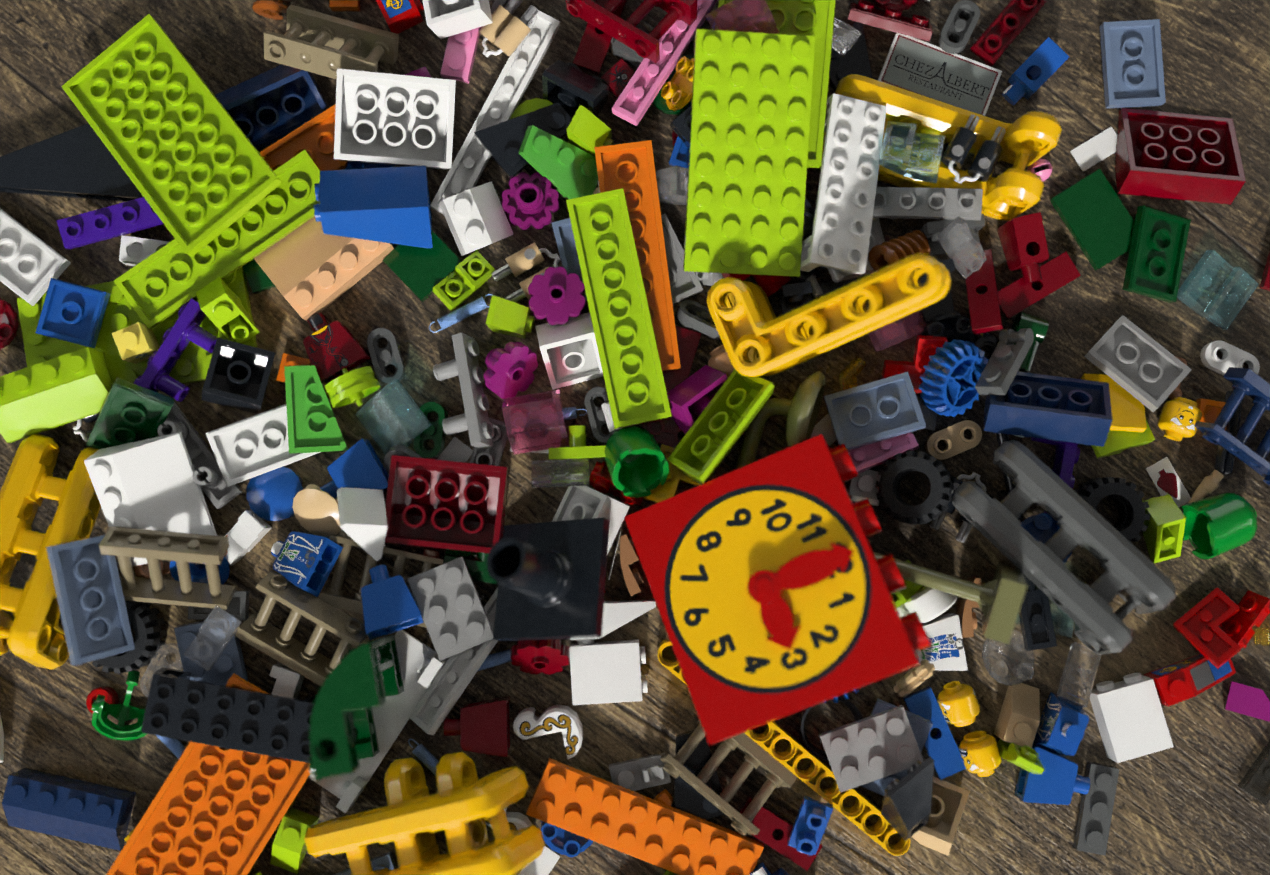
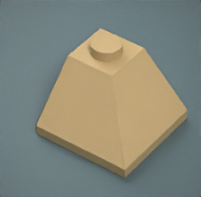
M933 777L931 813L928 823L915 833L912 838L919 844L948 856L970 791Z

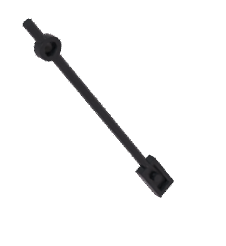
M990 332L979 333V339L974 344L980 349L987 347L990 350L989 356L984 355L989 361L999 340L990 336ZM996 433L998 447L1004 441H1009L1008 434ZM1003 472L1008 495L1016 486L1012 484L1013 480ZM1023 514L1018 518L1020 522L1024 521ZM1023 573L1027 588L1019 610V619L1025 650L1056 647L1057 642L1048 596L1040 589H1036V585Z

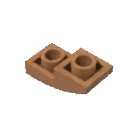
M624 534L620 540L621 568L628 591L633 596L641 592L639 585L644 582L638 569L634 568L631 570L629 566L638 561L639 558L632 537L628 538L627 534Z
M971 576L966 580L979 585L985 584L981 582L979 577ZM959 597L956 614L959 615L962 638L974 637V629H977V617L975 612H972V608L980 606L977 602Z

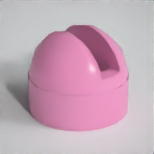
M1039 159L1028 166L1027 172L1039 175L1044 182L1052 173V165L1046 159ZM1042 166L1046 168L1045 170L1036 173L1034 170V168Z

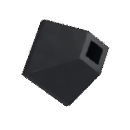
M931 757L927 758L923 763L920 760L916 761L907 770V776L902 780L894 779L885 788L886 793L882 800L881 815L905 841L928 823L930 817L934 760Z

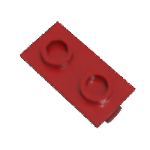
M596 462L589 478V485H592L598 492L618 496L626 504L641 505L643 497L633 498L625 496L621 490L614 486L606 462Z
M1249 590L1238 604L1240 607L1239 612L1221 627L1241 649L1247 647L1248 642L1255 634L1252 627H1260L1268 614H1270V598Z

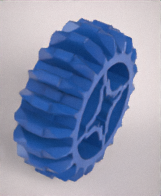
M955 339L951 342L945 341L942 348L936 347L935 355H929L930 361L928 365L924 366L925 372L920 376L923 382L918 388L922 391L920 398L924 400V405L935 413L946 417H955L957 414L963 415L966 408L971 409L975 400L979 401V394L975 385L988 363V359L984 357L985 352L971 342Z

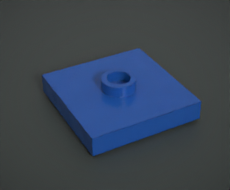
M51 278L36 333L95 349L110 293Z

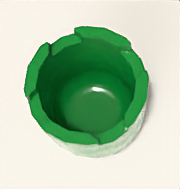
M638 426L623 427L614 432L607 440L605 461L614 486L621 490L625 496L633 498L646 497L651 495V490L655 489L660 483L661 485L665 484L669 475V463L649 431Z
M1221 493L1182 506L1183 514L1186 517L1183 541L1189 539L1195 548L1192 553L1200 559L1208 560L1240 547L1253 539L1256 534V510L1244 497L1238 494Z

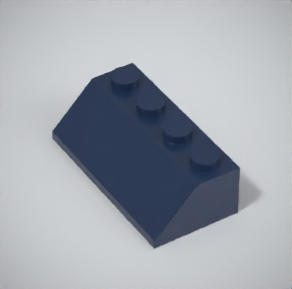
M283 64L215 95L258 151L274 144L328 109L313 74Z
M1017 372L1006 395H986L984 408V431L1102 447L1105 445L1113 421L1109 383L1026 372Z
M24 768L9 774L2 806L9 826L121 851L124 847V838L127 834L136 792Z

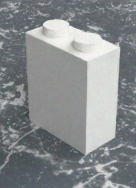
M639 640L594 642V644L589 645L570 644L573 705L642 701V693H648L647 675L641 676L640 664H646L645 646L639 647Z
M1132 673L1125 675L1123 681L1116 683L1113 681L1100 682L1096 684V689L1087 691L1107 758L1120 763L1174 747L1152 678L1143 676L1141 673Z

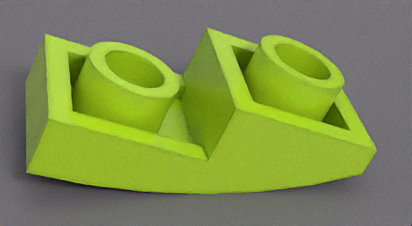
M476 250L455 267V271L435 285L433 292L452 312L492 276L491 273L496 270Z
M1147 420V429L1144 432L1109 430L1104 447L1091 445L1097 459L1119 454L1126 449L1146 445L1154 441L1155 437Z
M1002 739L998 741L1000 757L1032 774H1042L1045 770L1039 759V754L1031 747L1026 745L1022 747L1013 742L1009 744Z

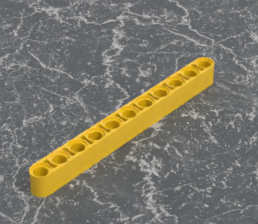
M665 639L659 644L657 649L659 662L686 684L677 658L667 660L662 656L663 649L667 646H672L670 640ZM775 721L768 723L763 733L758 734L752 730L745 732L747 736L824 800L832 804L835 809L888 853L900 856L908 851L910 848V838L905 841L901 837L897 844H888L889 837L898 832L881 815L882 810L856 788L840 793L832 769ZM780 739L789 741L788 749L783 752H778L774 749L776 742ZM802 758L811 759V766L807 770L797 769V764ZM824 777H832L834 779L833 785L828 789L820 787V782ZM852 795L856 797V802L852 807H844L842 805L844 798ZM869 815H878V821L875 825H865V820Z

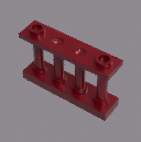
M566 0V8L571 15L577 18L580 17L635 50L639 56L648 58L655 63L660 60L659 40L677 20H682L691 26L697 19V0H644L626 21L613 14L625 0H609L604 7L591 0ZM654 7H660L668 12L649 34L636 28Z

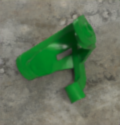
M133 670L128 672L126 680L128 687L123 704H109L105 702L106 696L99 694L96 700L93 701L91 709L93 711L92 725L100 734L111 739L126 741L147 735L141 732L145 709L129 705L133 688L139 682V671ZM108 715L117 719L118 724H115L112 721H110L107 718ZM138 719L137 723L124 726L126 721Z

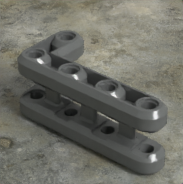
M1016 440L1004 441L994 451L993 463L994 465L997 464L1013 480L1012 484L1016 487L999 502L996 498L992 499L977 486V482H962L952 492V504L981 534L1075 622L1074 633L1087 648L1097 655L1121 652L1132 642L1133 637L1132 628H1128L1122 620L1133 609L1137 614H1149L1165 609L1175 599V585L1026 446ZM1033 503L1037 507L1041 506L1057 521L1056 525L1060 527L1045 544L1040 540H1035L1021 526L1022 523L1018 520ZM1078 545L1082 549L1085 547L1102 563L1100 566L1106 570L1090 587L1086 583L1082 584L1066 569L1067 565L1063 562ZM1119 595L1125 602L1113 613L1114 609L1108 603Z

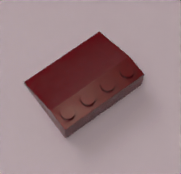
M1121 108L1118 120L1115 164L1118 194L1231 205L1246 182L1233 118Z
M391 455L385 507L388 525L385 542L489 553L493 545L503 539L508 467Z

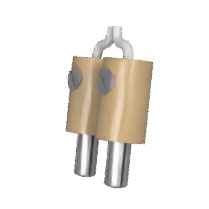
M510 0L505 8L499 5L491 14L493 23L482 26L478 31L484 36L482 46L484 47L483 54L488 57L491 54L496 56L503 52L510 57L531 31L528 24L536 16L538 9L531 5L519 19L512 14L523 0ZM487 41L497 46L499 50H489L486 44Z
M534 242L505 258L507 264L491 274L495 281L502 279L512 272L517 277L545 261L541 253H546L550 258H556L553 264L554 268L558 267V262L561 259L557 253L551 254L545 248L538 249ZM548 267L519 283L521 289L506 296L505 299L515 303L525 297L530 300L531 296L528 293V286L532 283L535 275L544 276V272Z

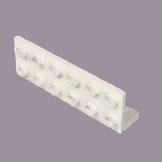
M835 93L827 98L824 131L826 136L813 232L810 237L802 241L801 271L809 272L818 266L860 275L866 272L886 106Z
M404 630L397 631L395 635L404 692L399 695L388 696L384 704L372 707L380 752L374 757L359 759L360 767L353 773L327 777L320 781H315V775H311V773L308 778L340 798L336 807L344 813L354 805L410 719L409 716L448 660L446 658L440 661L435 650ZM353 726L354 739H357L358 731Z

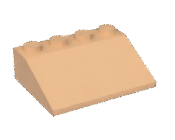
M313 217L255 257L254 260L301 318L307 321L311 316L325 310L378 266L394 250V247L390 243L323 234L321 222H316L315 217Z

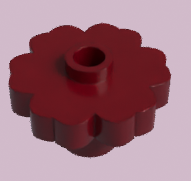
M560 639L517 641V645L511 647V664L520 666V671L533 675L540 674L541 672L548 675L563 671V666L570 664L569 646L561 645Z

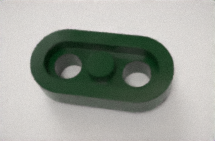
M436 402L424 403L417 413L413 445L415 452L426 459L437 458L443 452L446 433L443 430L442 421L448 418V413L443 405ZM433 412L438 414V419L435 422H432L430 419V415ZM429 440H433L435 444L432 450L427 448Z

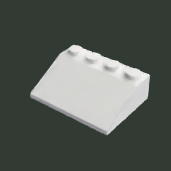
M337 69L334 160L451 169L456 80Z
M181 432L99 449L84 460L109 528L113 526L217 536L201 487L193 480L195 470ZM130 557L132 567L147 564L146 558Z

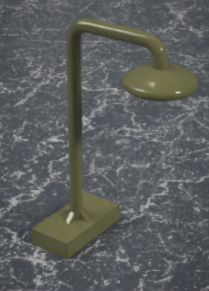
M815 372L807 377L796 390L792 400L772 398L766 402L765 406L745 431L735 470L755 462L765 424L771 416L782 415L787 417L785 437L788 448L811 438L825 389V377L821 372ZM874 552L876 559H880L886 556ZM894 558L904 580L977 602L983 612L984 637L1009 645L1027 588L1024 575L1017 567L998 562L993 580L984 585H979Z

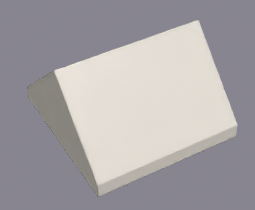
M339 488L337 490L340 527L376 561L380 560L388 526L383 490Z

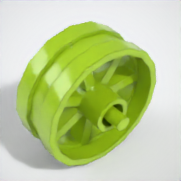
M365 366L348 372L347 368L342 369L343 375L326 384L324 390L329 395L333 408H340L352 403H357L359 407L363 405L362 399L376 392L381 386L374 377L375 373L372 367Z

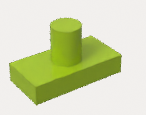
M575 425L568 426L569 447L548 448L549 460L599 459L605 458L606 445L586 446V426Z

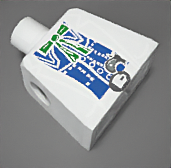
M947 613L922 623L931 646L916 652L919 660H928L930 664H934L935 670H968L959 615Z

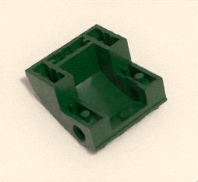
M395 634L362 644L342 659L324 681L316 697L310 722L311 756H309L308 765L311 775H315V781L353 773L360 767L359 759L374 757L380 752L372 707L384 704L388 696L399 695L404 692ZM353 726L358 731L357 739H354Z

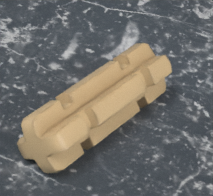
M926 659L920 661L921 665L913 667L903 678L896 682L894 692L899 693L901 697L908 696L911 691H914L933 675L935 670L934 664H930Z

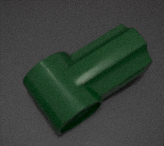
M1019 312L1016 316L1012 329L1016 332L1022 328H1030L1034 333V341L1018 370L1027 373L1030 372L1038 344L1040 345L1046 336L1049 321L1023 312Z
M446 550L443 564L463 557L473 580L498 583L490 577L487 571L486 561L488 553Z

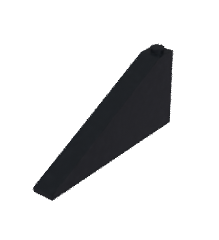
M89 123L0 157V192L127 202L143 197Z

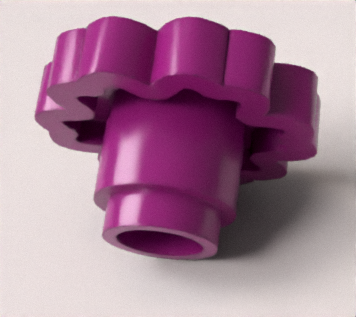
M522 172L517 177L511 178L509 180L510 189L502 192V207L505 212L510 213V222L523 230L528 229L531 225L539 230L545 225L552 222L551 213L559 210L558 191L552 189V183L539 172L532 174L531 177ZM530 198L535 199L531 203H526V201Z
M548 267L544 272V276L535 275L532 283L528 286V293L531 296L529 308L534 312L537 319L546 318L549 325H566L569 317H579L581 310L585 306V298L582 295L585 289L584 284L576 273L567 275L564 267Z
M508 342L504 348L491 350L485 359L488 369L483 375L486 387L502 399H512L517 395L518 391H526L534 381V374L532 372L538 367L536 354L521 342Z

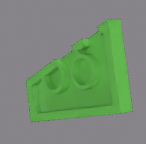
M533 125L528 126L519 154L537 172L553 183L563 197L574 199L593 195L598 182L596 157Z
M315 365L284 366L289 453L347 451V445Z

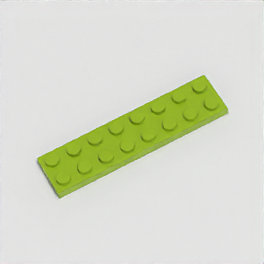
M303 150L274 170L282 181L278 187L193 257L187 255L174 239L113 281L148 329L154 328L176 313L191 298L196 299L195 292L218 277H221L222 280L315 217L314 204H319L315 197V183H320V170L306 150Z
M621 188L566 200L614 428L672 417L624 189Z

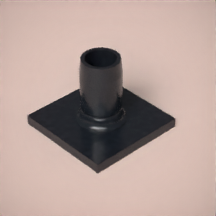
M602 517L504 526L503 539L493 545L486 561L490 577L498 582L494 640L602 638L610 520Z

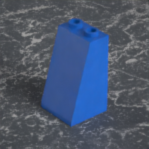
M426 166L320 171V183H315V197L319 204H314L316 222H321L323 234L420 248H433Z

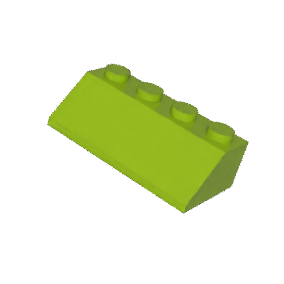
M85 347L0 376V434L5 441L12 443L33 434L100 413L113 386L104 354L93 348Z
M734 369L667 460L700 485L706 483L713 476L725 457L731 452V449L748 429L760 410L765 406L773 394L774 385L758 376H743Z

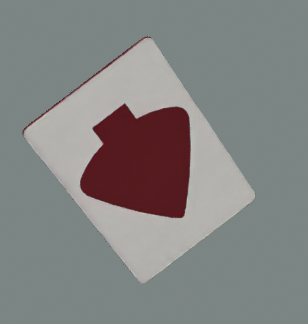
M1168 457L1146 468L1161 496L1169 494L1178 507L1189 502L1191 497Z

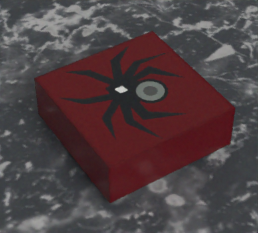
M620 59L601 79L605 81L609 89L619 98L635 72L623 59Z

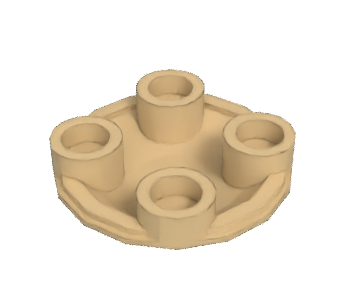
M308 485L293 498L292 508L294 515L301 526L307 531L324 537L337 535L341 531L338 500L327 492L322 491L317 485Z

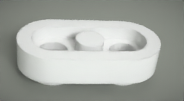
M1210 342L1201 350L1200 357L1204 366L1223 376L1229 367L1243 368L1244 362L1247 363L1248 368L1257 375L1259 373L1260 365L1255 356L1227 342ZM1217 350H1220L1222 352V359H1219L1217 357Z

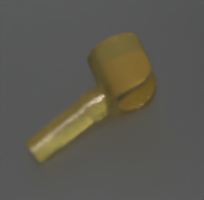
M1270 627L1255 628V634L1253 635L1254 644L1270 645Z

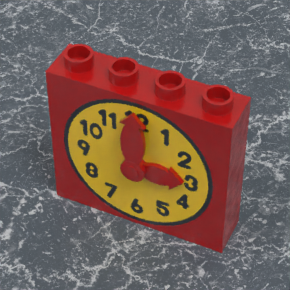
M817 435L624 517L709 745L722 742L921 665L916 652L931 646L917 611L901 617L892 597V593L906 588L893 555L890 554L876 559L867 537L882 532V529L869 499L866 498L853 504L844 482L858 477V473L845 443L830 449L823 435Z

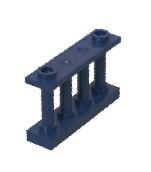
M1229 367L1224 378L1233 384L1232 388L1234 390L1214 423L1197 421L1195 427L1204 433V439L1221 445L1263 476V481L1270 486V463L1265 460L1270 452V427L1255 452L1245 445L1264 411L1268 410L1270 412V384L1249 368ZM1248 395L1253 399L1252 403L1254 405L1234 437L1224 429L1243 397Z

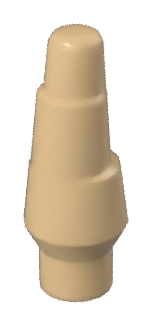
M1214 470L1210 475L1206 476L1194 491L1188 503L1204 499L1209 493L1211 494L1219 487V482L1224 478V475Z

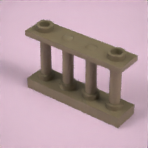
M291 4L287 8V31L285 34L281 35L267 30L264 32V59L337 80V69L377 72L378 61L394 65L398 57L399 34Z
M111 526L99 544L102 555H113L118 558L121 572L120 581L124 600L227 610L236 591L235 586L221 585L218 568L229 548L228 537ZM130 557L147 559L150 578L134 577ZM160 560L176 561L179 581L163 579ZM189 562L205 564L208 583L192 582Z
M341 530L339 535H330L329 539L340 543L343 549L335 564L331 586L327 587V591H321L318 598L335 608L363 614L361 588L373 583L369 570L377 566V561L367 553L359 593H355V597L345 595V590L342 589L351 547H362L345 531ZM384 545L383 553L396 555L391 577L397 575L404 576L407 558L424 561L422 573L435 568V564L443 565L444 558L440 557L441 552L436 550L424 549L423 553L388 545ZM425 622L416 625L427 628Z
M273 571L266 575L256 586V589L266 594L257 616L252 614L238 627L235 634L237 638L321 687L334 667L347 656L351 645L358 647L367 637L365 625L361 621L348 616L318 597L298 588L285 577ZM276 601L291 608L282 631L267 622ZM302 615L316 623L307 645L292 637ZM326 630L342 638L332 660L317 652Z
M699 719V725L674 758L670 754H663L660 760L665 764L663 769L676 779L680 776L733 821L731 826L744 836L747 833L757 835L760 830L751 821L776 787H791L798 777L745 733L722 741L699 774L695 776L683 765L705 737V732ZM737 749L745 755L743 757L744 762L721 794L717 795L705 784L730 750L734 751ZM759 767L767 774L765 776L766 781L741 815L728 803L753 768L757 769Z

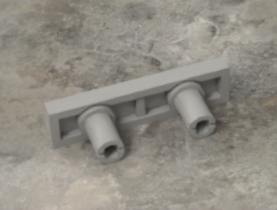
M876 187L873 218H888L891 220L897 218L981 220L983 189Z
M461 332L452 335L455 359L433 366L434 376L439 381L459 376L465 409L464 414L443 419L442 426L447 435L468 430L471 446L487 449L494 447L492 440L494 429L488 418L489 401L483 390L484 373L479 367L478 362L479 346L474 338Z
M174 402L165 422H163L164 424L159 425L158 434L159 436L178 432L182 433L195 470L193 480L196 484L200 485L214 506L220 509L243 491L238 484L226 486L213 451Z

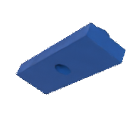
M928 686L904 697L903 700L909 712L932 721L933 726L931 730L933 728L938 729L935 736H930L929 733L924 744L928 756L934 760V769L938 778L942 780L966 769L960 751L931 687Z

